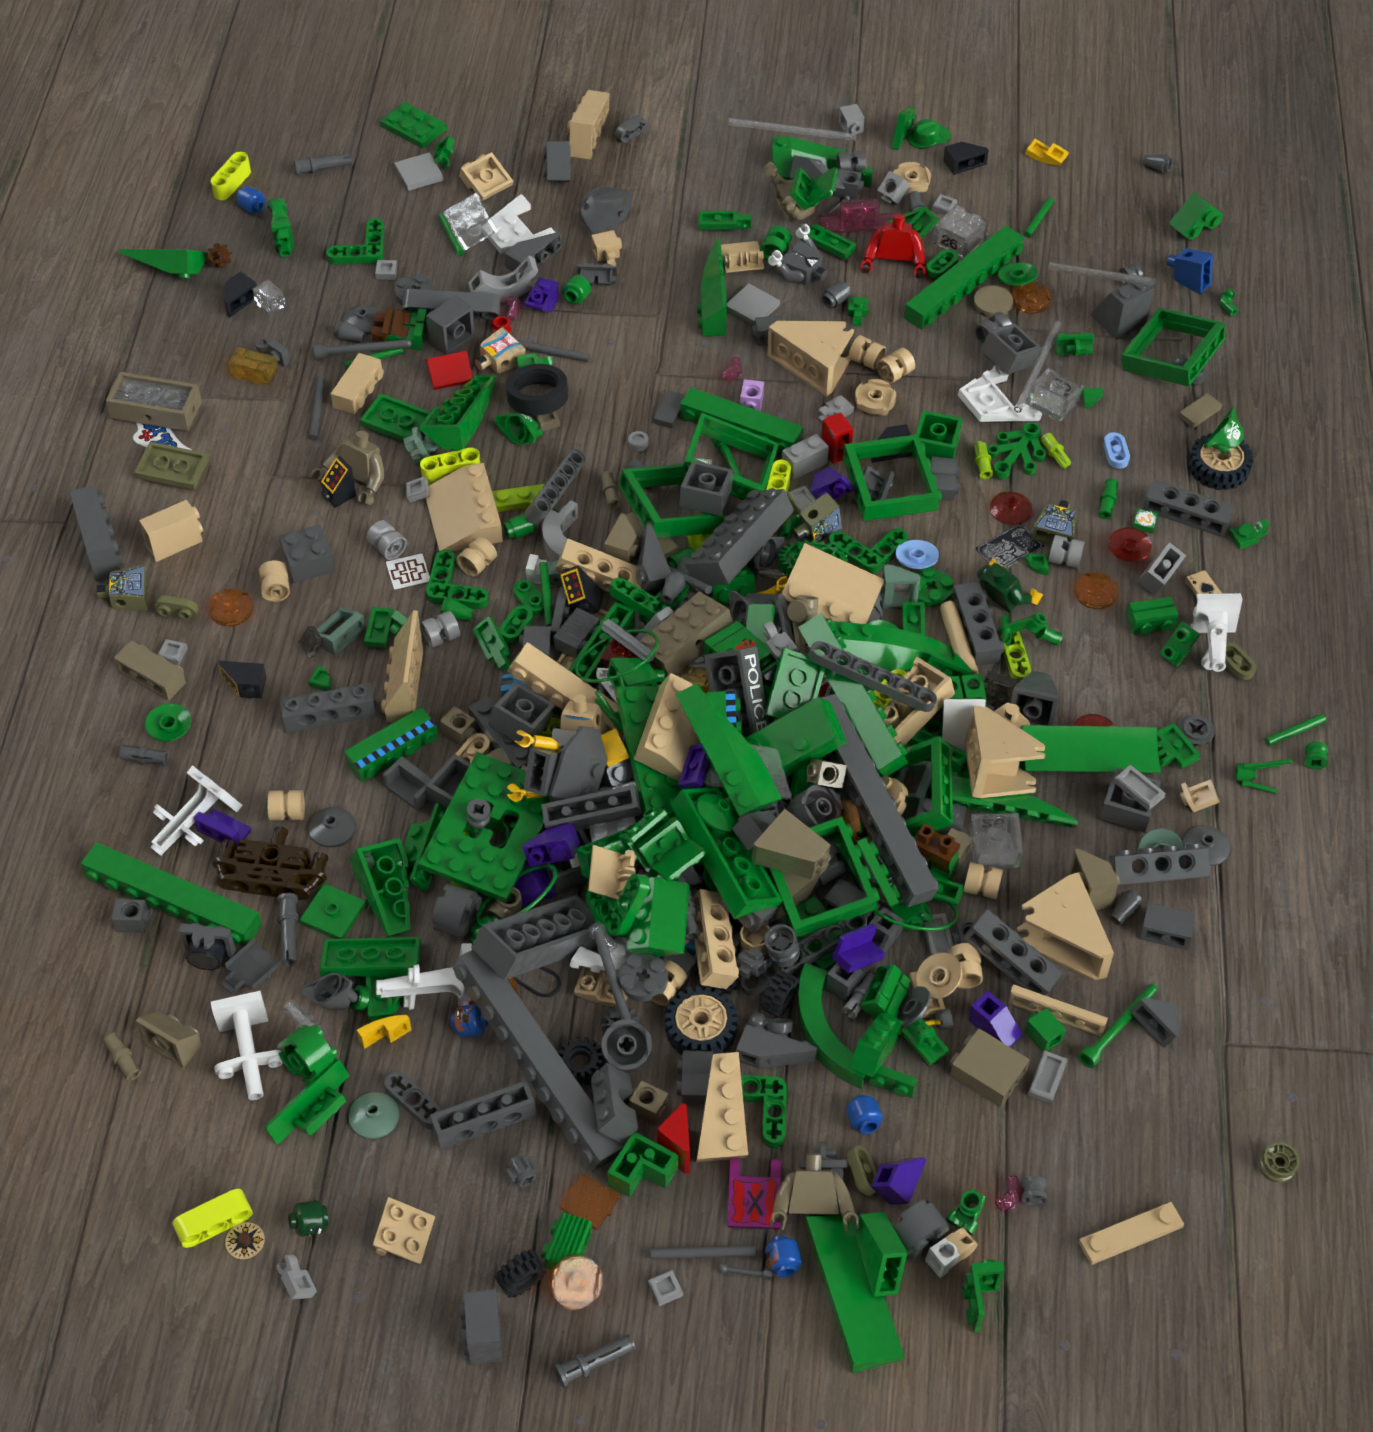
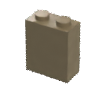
M978 1028L974 1035H968L963 1043L964 1049L961 1053L956 1052L949 1064L952 1066L950 1076L999 1107H1002L1027 1072L1030 1059Z

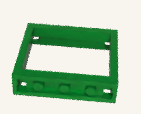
M1159 307L1153 316H1150L1145 326L1141 327L1137 336L1131 340L1126 350H1123L1121 358L1123 370L1189 387L1226 339L1225 323ZM1162 328L1204 338L1183 367L1141 357Z
M701 413L679 476L685 478L692 460L702 462L692 457L699 436L703 434L766 459L758 483L733 474L730 496L744 500L752 490H765L779 443Z
M918 434L845 444L843 460L851 484L855 487L854 494L863 521L938 511L939 500H942L941 490L936 487V476L934 473H931L930 459L925 456V445L920 441ZM913 452L927 494L872 501L859 459Z
M683 464L622 469L618 484L620 490L642 527L645 529L646 525L651 523L657 538L714 533V529L724 522L723 512L721 516L701 512L702 515L665 519L659 517L642 488L682 485L684 477L679 476Z
M940 736L907 747L908 754L905 757L909 763L900 769L930 758L932 764V811L905 820L910 835L915 837L922 825L924 826L925 824L933 827L934 831L953 825L951 746ZM875 765V769L877 770L879 776L882 777V773L878 770V768Z
M843 817L810 827V829L820 837L839 832L866 898L801 920L782 871L766 867L772 883L783 900L781 906L789 926L794 930L796 937L877 910V900H880L878 891L875 886L871 887L870 872L866 865L862 866L860 848L858 844H853L851 826L849 823L845 824Z

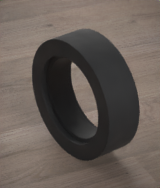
M531 364L518 368L506 380L508 404L516 412L525 415L537 416L552 413L560 409L568 400L567 377L559 368L547 364ZM532 384H548L555 387L551 392L537 396L525 395L519 392L522 388Z

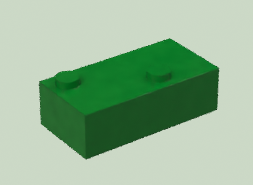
M820 697L813 699L745 738L760 755L774 784L809 765L811 758L820 759L847 744L831 702Z

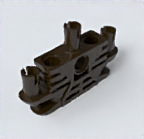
M279 826L274 827L270 843L240 839L239 846H237L236 842L229 840L228 845V840H223L218 857L212 859V865L216 868L219 875L216 878V882L223 889L271 897L292 893L298 896V900H307L311 897L310 890L327 880L324 870L329 857L321 852V856L318 858L320 853L315 852L311 867L308 869V864L311 861L309 849L284 845L289 831L281 826V830L278 832Z

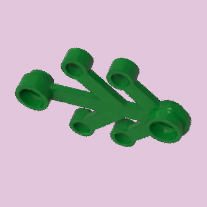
M1028 422L1019 431L999 432L996 438V442L999 445L992 444L987 447L988 454L992 459L997 458L999 453L1010 452L1004 461H998L994 465L993 474L997 479L1005 480L1009 477L1011 466L1019 455H1021L1024 463L1023 472L1026 475L1035 474L1036 464L1032 461L1027 449L1028 443L1030 442L1034 449V461L1043 462L1046 457V451L1042 449L1039 442L1041 429L1037 423ZM1020 439L1019 442L1008 443L1009 440Z

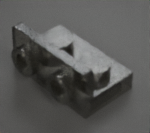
M994 663L992 671L987 670L984 683L988 684L984 686L987 705L992 710H997L1006 703L1011 704L1013 689L1018 680L997 674L999 664Z

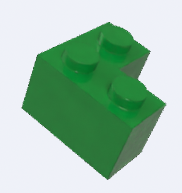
M1193 192L1169 224L1193 241L1194 238L1199 236L1204 226L1211 230L1218 226L1225 214L1209 201Z
M634 1132L607 1172L608 1186L631 1197L644 1177L666 1189L678 1170V1154Z

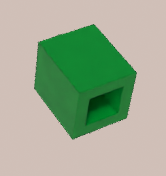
M1047 1008L1041 1012L1036 1011L1032 1013L1027 1019L1025 1033L1042 1052L1044 1050L1049 1051L1061 1043L1066 1028Z

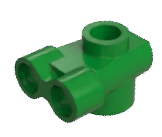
M969 1189V1191L962 1195L961 1202L957 1208L950 1210L945 1220L955 1227L964 1228L970 1235H973L978 1227L976 1221L986 1201V1197L973 1189ZM970 1203L976 1204L975 1208H968L967 1206Z

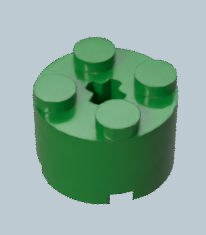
M301 1025L277 1045V1048L282 1049L279 1056L285 1067L292 1075H301L303 1077L301 1081L307 1084L332 1064L338 1056L334 1047L328 1045L325 1041L323 1032L317 1025L311 1027Z

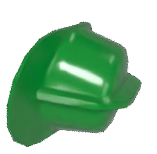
M924 119L916 123L914 130L908 135V141L913 147L925 149L948 142L951 133L946 127L939 125L936 121Z

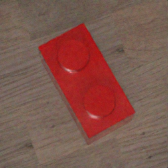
M841 412L823 419L821 439L829 446L828 458L833 464L843 460L845 444L852 443L853 427Z

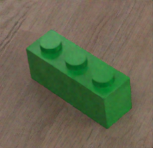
M880 1012L858 1041L850 1068L874 1077L896 1046L903 1021L897 1019L892 1014Z

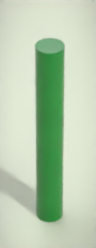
M1047 198L1025 230L1024 236L1026 238L1031 237L1054 203L1052 198Z
M445 213L439 214L438 218L457 255L462 256L464 250Z
M403 348L387 349L369 354L368 356L381 360L402 354L404 351ZM354 359L344 362L346 370L352 364Z
M540 562L539 572L546 626H551L553 608L547 562Z
M1324 714L1315 716L1265 738V743L1267 746L1274 745L1326 722V717Z

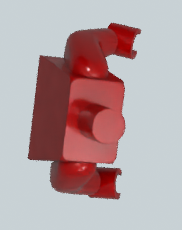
M894 214L893 222H885L884 227L881 226L874 232L868 242L860 271H862L864 265H867L869 267L868 273L871 272L873 267L871 262H873L875 255L876 258L911 262H913L914 256L916 266L914 269L915 277L917 278L918 271H923V276H926L922 240L918 232L912 229L911 224H904L905 216L903 214Z

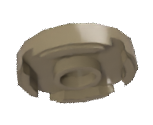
M991 285L985 286L975 293L974 307L978 313L982 312L986 317H991L997 312L1007 315L1008 311L1013 307V297L1005 288Z

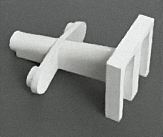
M1241 593L1197 594V605L1193 610L1194 620L1190 627L1199 633H1207L1209 646L1201 660V665L1207 670L1220 672L1226 668L1227 633L1236 632L1242 596Z
M192 765L187 774L199 783V788L195 795L174 817L158 804L154 806L155 810L153 813L163 821L168 818L170 822L151 841L153 843L151 848L162 856L185 832L187 833L185 839L194 846H197L198 843L201 844L204 840L189 828L195 823L194 818L199 812L204 814L218 799L235 812H238L243 805Z
M462 943L459 956L471 951L472 944ZM419 964L413 965V968H408V975L376 980V995H381V998L404 996L403 1006L409 1010L414 1009L415 996L417 994L452 992L458 996V1007L469 1005V1001H471L467 989L456 978L453 967L419 973Z
M261 991L211 1001L212 1012L219 1032L235 1029L240 1057L215 1065V1074L220 1079H228L234 1075V1072L243 1069L248 1099H261L264 1093L258 1065H268L271 1068L283 1065L279 1056L282 1050L260 1053L255 1051L251 1025L268 1022Z

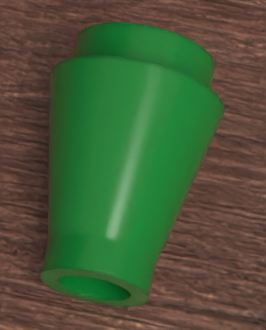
M445 598L440 614L451 611L455 619L471 621L474 609L453 598Z

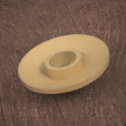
M937 953L928 957L918 969L916 975L917 987L927 988L930 991L931 999H940L950 995L961 981V964L953 955L948 953Z

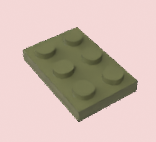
M149 442L134 471V475L138 479L195 490L210 458L208 453Z

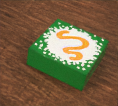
M1138 508L1132 528L1153 533L1159 513Z

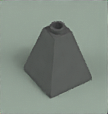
M1032 671L1014 686L1011 704L1019 707V712L1029 720L1030 725L1053 726L1059 694L1051 675Z

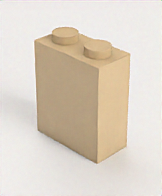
M187 500L139 520L146 547L155 562L203 541L201 536L203 528L199 520H197L200 518L199 512L195 506L191 507Z

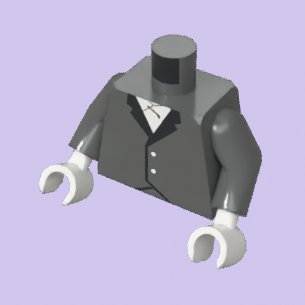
M803 224L801 228L799 227L796 230V236L801 239L803 238L804 241L799 240L783 257L780 251L775 250L768 259L770 265L777 266L776 269L779 276L784 277L786 281L798 282L804 285L808 284L814 277L823 281L828 273L826 269L822 268V255L812 238H809L807 235L810 232L807 224Z

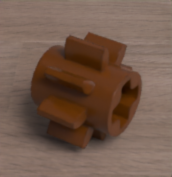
M216 243L214 244L215 249L208 248L210 253L207 259L213 262L212 266L219 264L220 268H224L225 263L232 262L230 260L232 252L227 250L228 245L220 247V244Z

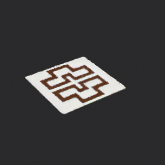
M423 554L386 562L394 590L429 581L430 576Z

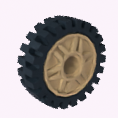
M1208 433L1207 437L1203 435L1200 439H1197L1195 444H1193L1188 466L1191 469L1190 473L1195 475L1194 478L1197 481L1201 479L1200 483L1202 485L1208 483L1209 488L1216 486V490H1221L1222 486H1224L1225 490H1230L1231 486L1233 489L1237 488L1238 484L1241 486L1248 479L1253 463L1252 450H1249L1248 444L1244 445V440L1234 449L1222 454L1217 448L1203 447L1213 433Z
M696 986V990L693 991L689 987L686 988V993L680 991L677 993V998L673 997L665 1013V1033L672 1048H677L679 1054L682 1055L683 1050L713 1051V1054H721L722 1050L726 1052L729 1049V1045L733 1044L738 1028L737 1010L734 1008L733 1001H729V996L725 993L721 995V990L715 989L713 992L710 986H706L705 990H702L701 986ZM698 1021H704V1022H706V1023H705V1024H698V1023H696V1022H698Z

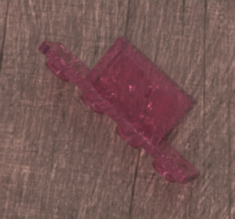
M879 199L841 201L839 216L821 217L820 223L821 227L833 233L877 230L881 226L884 227V223L890 219L893 220V215L896 213L879 214Z

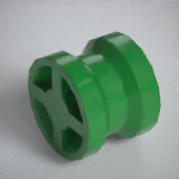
M1317 741L1310 742L1305 746V766L1314 770L1325 768L1328 764L1326 756L1328 754V746Z

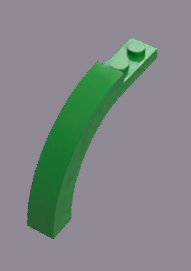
M805 963L799 982L798 1018L806 1042L817 1047L816 1057L838 1078L857 1088L862 1089L866 1081L876 1088H885L893 1091L898 1096L913 1098L917 1085V1078L885 1066H881L874 1077L850 1068L854 1053L845 1047L833 1034L822 1009L821 999L827 984L828 971Z

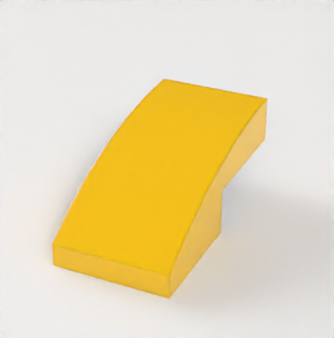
M1037 139L1033 140L1025 152V155L1037 161L1060 166L1069 154L1068 151L1055 143L1049 147Z
M616 728L601 735L608 759L606 763L608 767L629 758Z
M397 1015L371 1022L357 1029L359 1042L364 1049L385 1036L392 1043L412 1030L410 1018L407 1015Z

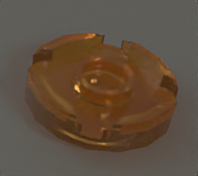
M1033 281L1025 285L1016 286L1012 292L1013 305L1024 313H1041L1050 305L1051 292L1046 286L1037 285L1038 283Z
M1088 572L1077 579L1074 593L1079 603L1085 607L1094 610L1105 609L1116 601L1118 586L1105 573Z
M238 588L225 589L220 594L216 593L210 600L209 612L211 618L222 626L233 627L247 621L253 613L251 598L248 596V593Z
M842 801L843 810L841 811V817H843L845 824H850L853 832L851 839L853 844L856 845L858 844L857 841L861 840L860 837L856 838V833L860 832L861 829L858 810L853 805L854 801Z
M580 1254L569 1255L560 1260L553 1268L550 1276V1290L553 1297L564 1307L573 1310L587 1307L593 1299L595 1300L599 1296L603 1285L602 1273L597 1264L589 1257Z

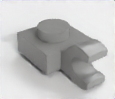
M840 395L825 403V406L819 409L822 415L818 417V420L823 423V419L840 412L846 417L853 413L854 406Z
M771 621L763 625L766 630L764 635L768 639L766 647L777 662H779L783 648L797 651V646L786 632L779 634Z
M285 1255L284 1258L287 1263H278L277 1270L282 1275L281 1279L290 1298H312L317 1290L308 1271L300 1270L295 1255Z

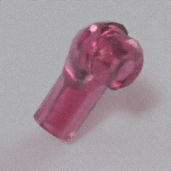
M509 296L506 302L507 306L510 307L507 318L516 321L521 308L520 298Z
M739 357L731 358V366L723 371L722 376L726 381L734 380L742 375Z
M1017 1176L1005 1178L1007 1192L1003 1194V1197H998L996 1201L1001 1211L1011 1210L1021 1201V1190Z

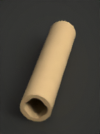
M953 601L944 602L940 605L939 609L954 655L955 653L958 654L973 671L972 675L979 674L956 603Z

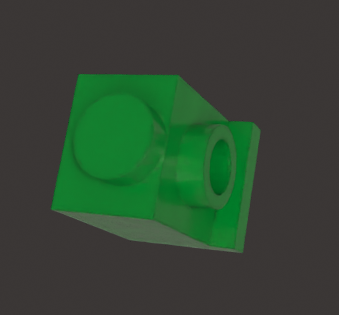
M903 902L892 908L895 915L902 918L905 924L921 927L927 921L930 924L935 922L926 902L906 907ZM902 927V930H903V929H906L908 932L911 931V930H915V929H910V928Z

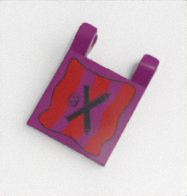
M730 1158L728 1227L780 1229V1222H774L772 1228L769 1225L773 1214L775 1198L781 1186L780 1159L771 1160L770 1177L740 1176V1158Z

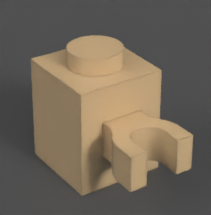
M614 230L591 235L592 251L597 262L606 260L607 264L616 266L614 258L620 257V249H622L620 237L616 236Z

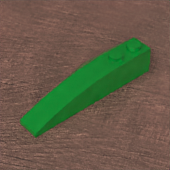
M716 239L706 261L701 283V302H697V314H701V316H698V329L702 328V337L726 336L727 302L720 239Z
M476 375L463 385L464 389L454 392V397L451 400L446 398L442 402V407L436 406L420 425V431L443 450L460 451L464 449L476 432L487 410L497 379L496 375Z
M833 621L837 627L834 631L836 636L841 635L847 645L844 648L846 652H850L852 655L890 672L896 669L911 671L916 657L927 663L932 651L951 660L954 657L952 646L917 633L879 625ZM857 669V671L861 670L863 675H867V672L864 669Z
M697 684L675 694L738 818L745 813H754L782 799L760 755Z
M952 772L953 804L957 806L960 804L961 806L965 805L967 810L1076 828L1078 825L1077 819L1057 807L1026 793L988 798L972 797L970 778L961 777V773Z

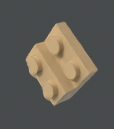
M492 152L479 156L472 163H465L461 167L459 174L469 190L473 189L481 201L512 186L514 182Z

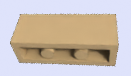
M361 353L356 356L331 392L333 408L354 415L359 408H362L367 396L373 392L374 386L383 377L384 370L382 369L380 359Z

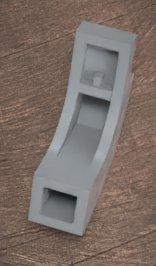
M528 255L513 272L503 276H494L479 270L468 282L470 291L473 293L496 294L500 296V302L521 297L532 288L531 279L538 273L535 258Z
M572 500L565 506H562L558 513L551 510L543 522L544 551L552 562L558 561L561 550L567 540L563 533L578 518V504Z

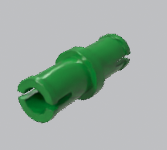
M1113 478L1105 480L1104 491L1100 496L1101 506L1098 515L1102 519H1110L1112 517L1113 506L1117 502L1116 491L1119 483Z

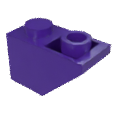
M539 277L524 306L552 312L559 300L558 282Z
M829 467L815 474L810 493L817 499L823 494L828 493L833 500H836L855 491V487L843 475Z
M569 823L548 828L523 844L522 849L530 867L574 859L577 853L576 849L579 848L581 842L573 824Z
M989 991L984 993L971 1006L968 1021L977 1028L1009 1047L1022 1037V1032L1007 1006Z
M924 1157L905 1158L880 1165L871 1187L890 1205L908 1204L927 1160Z

